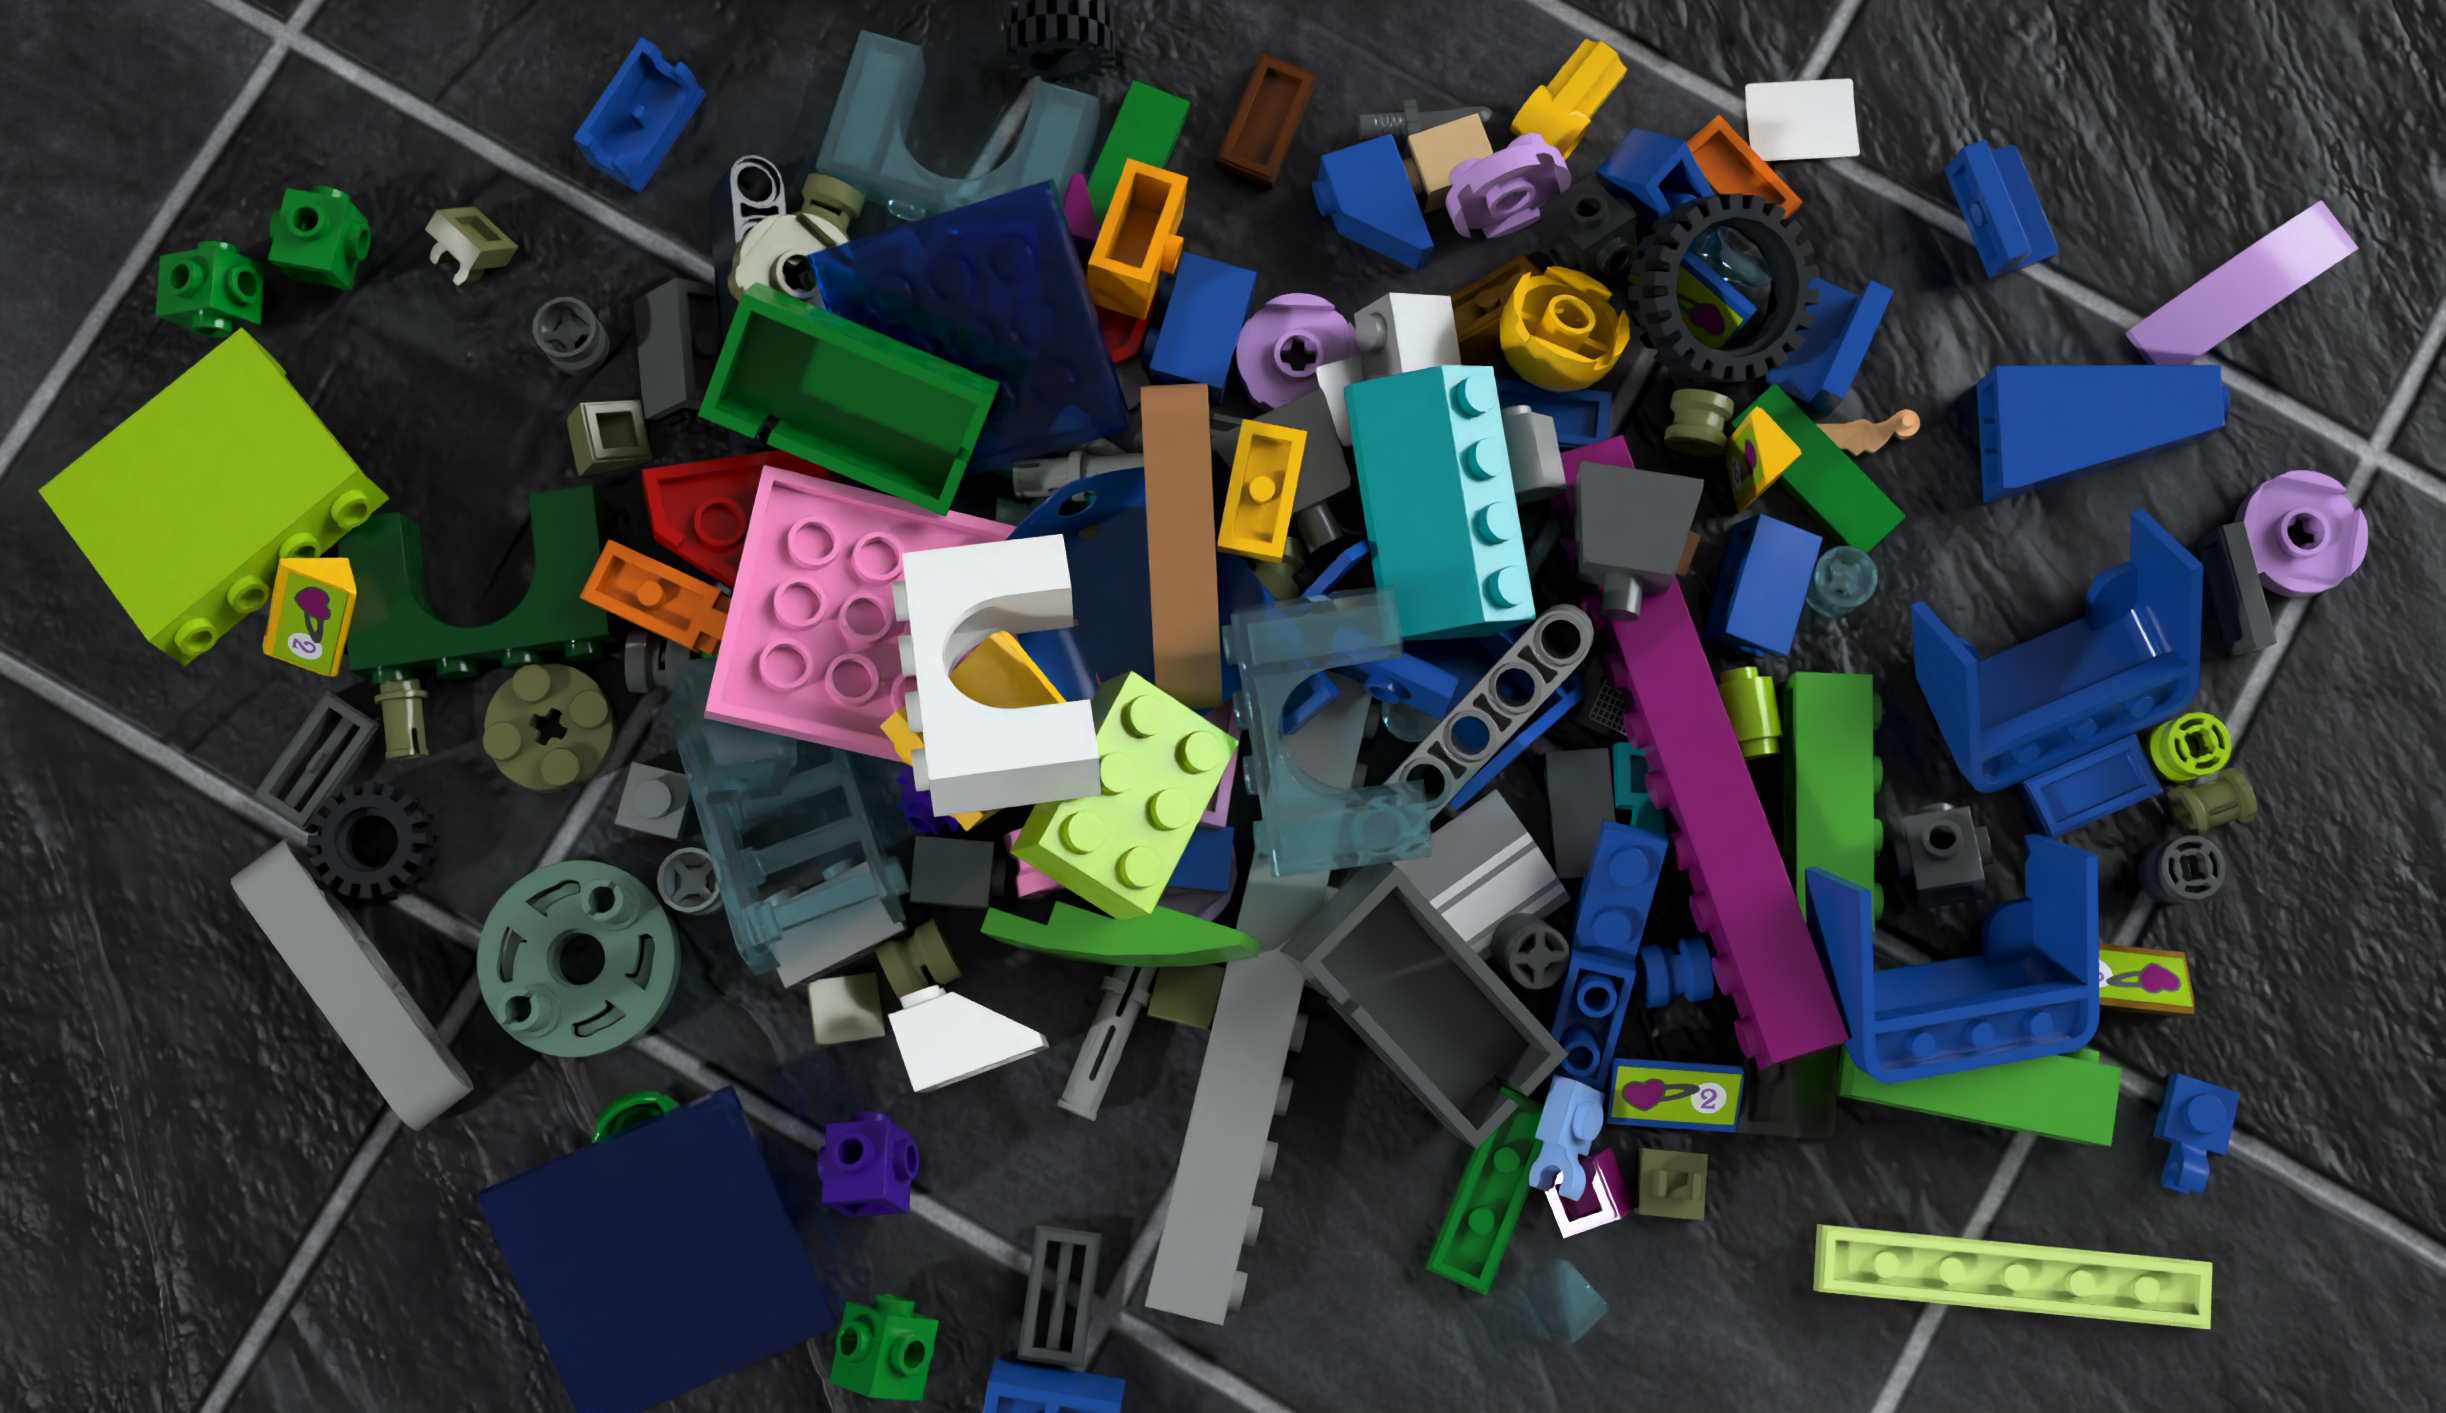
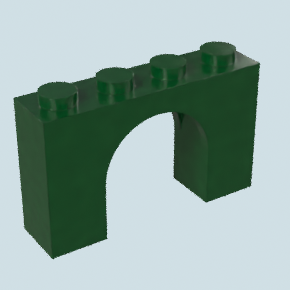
M593 485L529 493L535 552L533 581L522 602L511 613L492 624L475 628H460L444 624L433 612L425 590L419 526L400 511L370 515L363 524L353 528L337 541L339 558L349 559L357 592L347 635L349 670L370 682L373 681V687L380 688L385 683L410 681L414 675L437 672V677L440 679L468 678L478 674V666L501 663L504 670H518L525 665L531 664L541 666L542 657L563 654L566 655V660L568 661L596 660L605 656L606 648L623 646L620 617L580 598L608 540H611L607 500Z

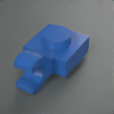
M2179 1073L2167 1075L2153 1137L2171 1142L2169 1155L2162 1172L2161 1187L2183 1194H2189L2190 1191L2203 1194L2209 1175V1164L2206 1154L2214 1157L2226 1156L2240 1093Z

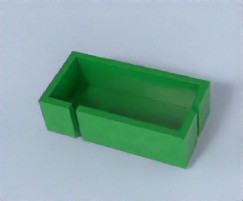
M755 282L741 296L698 416L753 439L767 424L770 415L780 418V422L770 433L767 441L768 445L946 517L1000 383Z

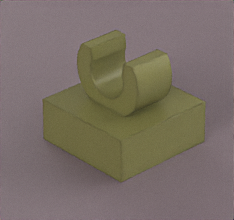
M475 206L436 210L425 228L438 241L433 246L430 254V260L434 264L450 263L454 258L460 262V269L453 279L457 286L477 282L482 277L484 269L507 266L518 249V246Z
M1638 1148L1634 1213L1704 1221L1708 1154Z

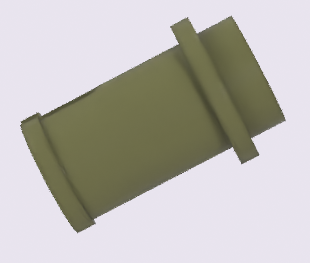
M419 679L382 684L380 686L381 694L374 696L375 704L382 705L387 750L385 753L386 760L396 761L400 757V761L428 757L429 750L426 747L422 701L428 699V692L421 690Z

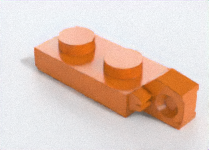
M608 540L580 595L581 599L692 651L699 654L702 651L715 657L721 645L731 604V599L722 590L612 540Z

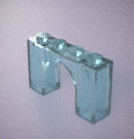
M861 30L816 163L818 173L836 178L858 190L865 200L887 206L888 211L899 218L912 222H921L924 217L947 223V228L958 235H961L975 224L1038 219L1041 253L1045 251L1059 255V249L1056 246L1055 224L1070 177L1074 176V173L1082 175L1085 173L1101 122L1099 97L1039 80L1021 139L1010 158L994 171L980 177L971 179L945 178L926 170L914 160L906 149L908 126L926 75L921 47Z
M1395 584L1237 607L1231 613L1232 624L1222 627L1223 645L1228 665H1239L1242 690L1233 691L1234 715L1239 731L1249 729L1253 755L1243 757L1244 778L1248 795L1259 794L1263 820L1253 822L1255 848L1259 860L1269 859L1272 878L1432 857L1433 839L1424 779L1352 789L1329 786L1308 775L1296 763L1287 747L1283 732V714L1290 693L1309 676L1334 667L1402 658L1404 644Z

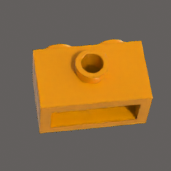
M1127 158L1088 262L1085 302L1142 320L1146 319L1162 272L1173 275L1181 254L1184 238L1176 236L1183 217L1188 177Z

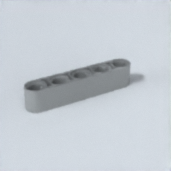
M1560 604L1552 606L1543 612L1369 797L1353 819L1351 830L1354 843L1362 853L1370 858L1381 860L1392 858L1400 853L1583 661L1592 645L1594 635L1592 622L1583 610L1574 605ZM1556 620L1571 622L1580 632L1581 642L1579 647L1568 653L1554 651L1545 640L1544 632L1546 625ZM1512 668L1526 671L1534 680V695L1521 701L1509 698L1504 694L1500 686L1501 673ZM1467 716L1477 717L1484 721L1490 734L1489 742L1479 747H1471L1462 743L1456 733V722L1460 718ZM1424 763L1437 767L1444 776V789L1437 793H1426L1420 790L1413 781V768ZM1379 810L1388 811L1393 814L1399 821L1400 835L1392 839H1385L1376 835L1370 827V814Z
M285 838L233 876L231 884L240 900L391 1108L407 1126L415 1131H420L474 1089L473 1083L457 1058L332 887L328 886L320 878L322 876L321 872L313 868L308 855L295 842Z

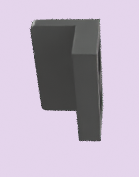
M674 278L639 297L634 302L643 414L646 419L659 420L681 408L700 410L721 353L716 285Z

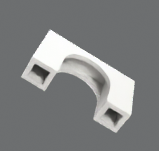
M1063 534L902 553L905 580L893 581L892 589L897 622L910 620L911 635L898 636L903 677L916 675L918 691L904 692L909 732H923L925 746L923 749L911 750L916 792L930 790L934 817L1101 795L1099 753L1090 699L1025 708L1002 709L975 702L961 693L950 681V674L959 660L969 650L982 643L995 632L1006 631L1012 635L1074 627L1072 587Z

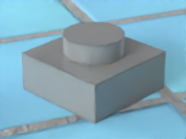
M632 762L614 824L682 842L699 780L693 776Z

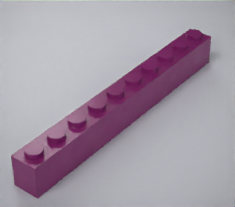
M1623 435L1560 453L1567 491L1542 500L1548 516H1558L1565 536L1560 538V550L1564 564L1570 574L1575 573L1572 485L1580 461L1635 469ZM1676 576L1666 593H1642L1639 619L1631 622L1614 621L1601 616L1600 609L1604 586L1582 582L1586 594L1580 598L1581 608L1590 618L1594 632L1599 630L1607 653L1602 654V666L1607 682L1613 691L1621 689L1629 711L1623 714L1627 737L1634 750L1644 749L1645 758L1651 771L1645 773L1648 795L1656 810H1665L1672 829V833L1667 834L1671 858L1679 871L1687 870L1695 894L1689 896L1692 916L1701 933L1709 931L1718 955L1711 960L1716 982L1725 996L1732 994L1741 1018L1735 1020L1734 1027L1742 1052L1748 1059L1755 1057L1758 1068L1762 1071L1834 1048L1849 1040Z

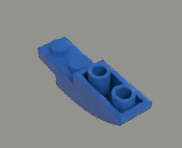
M1602 819L1588 872L1584 871L1566 940L1570 953L1568 967L1557 981L1547 1031L1568 1055L1547 1076L1549 1078L1558 1075L1576 1080L1592 1088L1604 1089L1637 973L1635 959L1668 846L1666 834Z

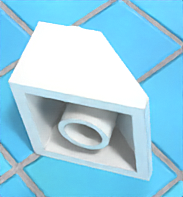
M938 985L901 997L903 1010L888 1015L914 1092L928 1093L1050 1048L1045 1035L954 992L946 994L945 989H939Z

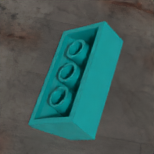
M1439 365L1352 383L1344 387L1385 642L1489 637L1536 620L1493 366Z

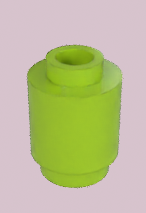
M1744 667L1720 673L1721 684L1717 685L1744 760L1751 761L1780 754L1778 739L1784 737L1772 677H1759L1757 667Z

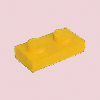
M1242 419L1217 541V552L1282 563L1307 431Z

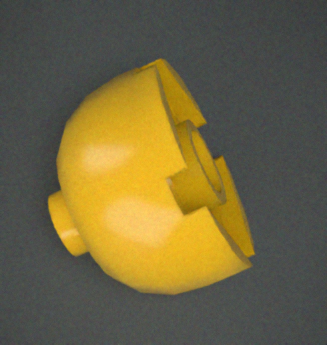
M1561 266L1547 267L1543 275L1530 277L1531 271L1523 275L1504 306L1500 318L1501 349L1508 364L1522 379L1540 389L1555 393L1577 392L1601 380L1612 369L1630 339L1629 319L1624 309L1618 317L1615 309L1608 303L1612 293L1602 283L1583 272Z

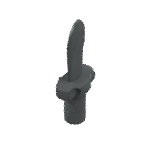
M1416 99L1402 100L1401 112L1358 115L1360 140L1375 139L1392 133L1393 137L1404 136L1407 143V138L1410 135L1475 113L1479 114L1483 125L1490 120L1492 112L1487 107L1476 106L1418 113Z

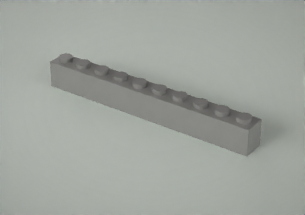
M1325 670L1324 672L1341 695L1295 734L1286 736L1282 734L1236 925V930L1248 934L1261 944V948L1257 958L1227 962L1145 1301V1307L1222 1326L1226 1311L1239 1313L1248 1273L1236 1271L1242 1244L1254 1247L1263 1208L1252 1205L1258 1179L1268 1182L1271 1179L1278 1143L1267 1140L1273 1114L1285 1117L1294 1079L1282 1076L1288 1050L1300 1053L1309 1015L1297 1012L1303 987L1315 989L1279 950L1338 892L1339 888L1327 886L1333 861L1345 863L1351 841L1352 826L1343 824L1342 820L1347 799L1360 800L1368 764L1357 762L1362 737L1374 740L1382 708L1381 702L1371 700L1372 696L1365 691L1364 684L1342 674Z

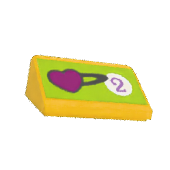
M1758 407L1749 413L1727 441L1726 452L1724 453L1735 504L1740 513L1766 491L1802 454L1800 452L1801 449L1762 408L1759 409Z
M280 558L262 645L264 654L329 677L338 676L357 593L348 558Z

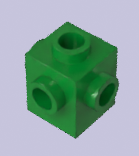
M319 185L312 186L310 192L286 188L282 207L277 208L271 217L269 234L272 246L268 260L289 280L351 291L358 261H363L366 258L370 248L371 232L368 220L350 202V197L337 189Z
M203 241L198 243V249L162 255L159 262L155 317L189 328L198 335L213 338L230 337L233 329L261 325L265 264L239 255L236 246L219 241Z
M877 1293L874 1305L846 1302L842 1325L836 1338V1352L829 1383L870 1398L922 1402L928 1369L934 1353V1341L939 1320L914 1313V1300L889 1294Z

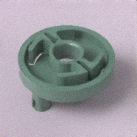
M572 860L550 864L529 873L517 881L503 894L491 910L480 936L477 953V974L480 989L490 1012L502 1028L514 1039L536 1051L570 1058H587L609 1054L626 1047L643 1036L653 1027L668 1007L678 983L681 964V950L677 928L668 908L656 892L645 882L622 869L589 860ZM568 881H577V882H579V884H577V883L565 884V885H563V886L561 887V889H558V890H555V891H553V892H550V893L546 894L545 896H543V897H541L540 899H538L537 901H535L532 905L529 904V902H531L534 898H536V897L539 896L540 894H542V893H544V892H546V891H548V890H550V889L556 888V887H558L559 885H561V884L564 883V882H568ZM511 928L512 932L510 934L506 948L505 961L502 965L503 976L506 980L510 981L504 982L500 974V964L503 959V948L505 944V939L507 937L509 929ZM580 935H591L601 943L604 949V967L593 981L583 985H575L568 981L561 971V952L565 945L573 938ZM650 935L652 938L644 939V953L640 971L636 977H633L632 975L635 974L640 960L641 937ZM608 1001L612 1003V1010L595 1021L578 1026V1033L587 1037H579L575 1034V1024L588 1021L600 1015L609 1008Z

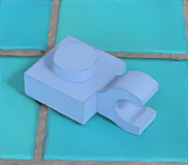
M1558 1075L1553 1076L1535 1138L1544 1141L1538 1159L1530 1170V1186L1549 1192L1554 1175L1558 1171H1562L1563 1180L1558 1195L1575 1201L1580 1199L1585 1189L1586 1176L1578 1162V1154L1588 1156L1591 1143L1601 1130L1604 1117L1602 1106L1606 1094L1576 1080Z

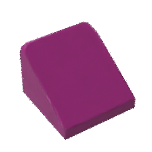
M1074 173V176L1070 177L1055 224L1056 246L1060 253L1089 261L1099 236V229L1084 175Z
M1611 1148L1598 1151L1578 1160L1586 1176L1585 1189L1578 1201L1558 1195L1563 1180L1562 1171H1558L1554 1175L1549 1192L1545 1191L1564 1238L1621 1219L1634 1210V1201Z

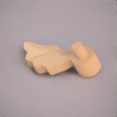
M1905 409L1897 412L1887 421L1877 424L1861 419L1845 424L1816 425L1841 450H1846L1854 457H1857L1864 451L1872 454L1886 444L1891 435L1901 440L1909 439L1918 431L1920 419L1914 411Z

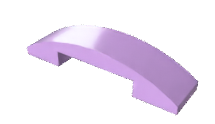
M2321 200L2211 272L2125 334L2148 365H2188L2359 248Z

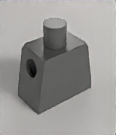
M1319 388L1252 420L1307 431L1288 530L1294 527L1297 528L1310 556L1328 551L1345 539L1331 510L1347 502L1352 491L1351 477L1328 402L1322 388ZM1241 425L1210 439L1211 460L1228 484L1230 482Z
M1580 461L1572 485L1575 577L1580 582L1604 586L1600 609L1601 616L1614 621H1636L1640 616L1643 592L1655 594L1667 592L1675 577L1702 494L1704 479Z

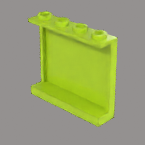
M242 327L38 490L148 642L183 666L188 665L197 656L211 649L219 638L247 615L259 609L267 602L268 598L273 595L280 558H319L320 555L353 528L363 524L370 517L371 513L389 500L388 496L362 472L284 376L287 374L277 360Z

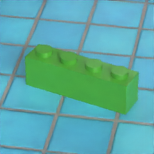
M1795 672L1781 682V725L1784 735L1781 738V859L1805 923V868L1818 867L1871 890L1872 932H1875V921H1880L1884 907L1882 886L1880 883H1874V857L1880 856L1883 846L1882 823L1880 819H1874V794H1878L1881 789L1883 767L1880 756L1873 755V731H1877L1881 724L1882 700L1879 693L1873 692L1872 674Z
M1842 1043L1834 1095L2083 1145L2111 1146L2122 1068L2100 1064V1052L2081 1048L2058 1055L1886 1084L1860 1071L1852 1061L1845 1044Z

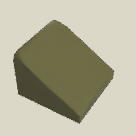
M640 400L579 403L567 418V426L579 476L599 474L650 462L653 459Z
M1210 964L1159 967L1147 1016L1211 1031L1225 968Z
M876 972L807 982L813 1032L817 1047L823 1048L886 1037Z

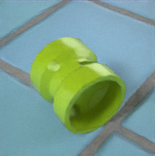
M2194 712L2182 715L2175 720L2164 722L2152 729L2145 740L2144 752L2155 775L2163 781L2175 784L2188 782L2221 769L2230 757L2232 744L2230 734L2220 720L2210 714ZM2194 739H2196V741L2199 744V751L2197 750L2196 744L2193 741Z

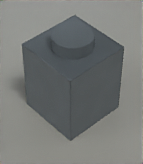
M916 836L909 900L914 905L988 912L989 907L993 908L994 897L1005 898L1008 880V859L998 858V847L994 842Z

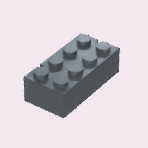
M1371 858L1279 950L1319 993L1329 998L1327 1002L1440 1123L1450 1133L1475 1149H1478L1518 1107L1510 1097L1487 1085V1083L1495 1077L1499 1082L1528 1097L1568 1055L1562 1046L1397 866Z

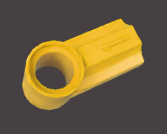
M1585 39L1547 87L1540 85L1528 98L1513 120L1509 131L1517 137L1534 132L1541 134L1545 144L1556 147L1565 161L1587 132L1592 122L1590 120L1625 76L1627 68L1620 61L1618 53L1602 41L1593 42Z

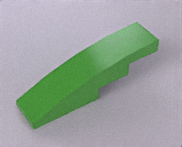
M1056 901L1048 925L989 907L980 931L1002 944L1065 960L1123 967L1199 966L1257 958L1261 948V944L1245 932L1159 905L1155 906L1151 915L1119 921L1116 918L1112 919Z

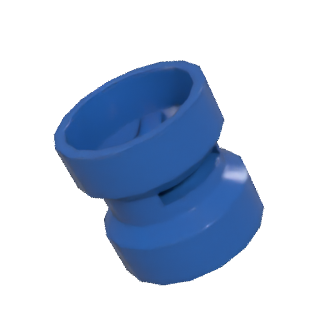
M1701 935L1680 938L1674 945L1673 950L1670 946L1662 947L1657 942L1639 945L1635 959L1637 971L1635 978L1638 992L1645 1008L1668 1005L1671 999L1679 997L1680 993L1690 1002L1711 999L1713 997L1714 978L1711 958L1707 945Z

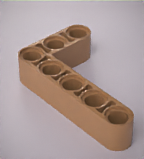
M1208 384L1141 386L1155 686L1189 709L1223 708Z

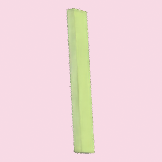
M1817 1224L1813 1290L1836 1294L2210 1329L2212 1262Z

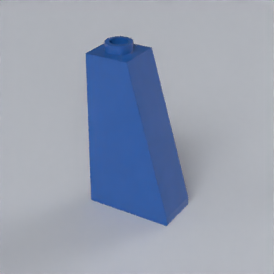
M2221 365L1995 366L1976 383L1983 503L2001 502L2201 442L2224 427L2225 420L2229 414L2230 394L2227 387L2222 385Z

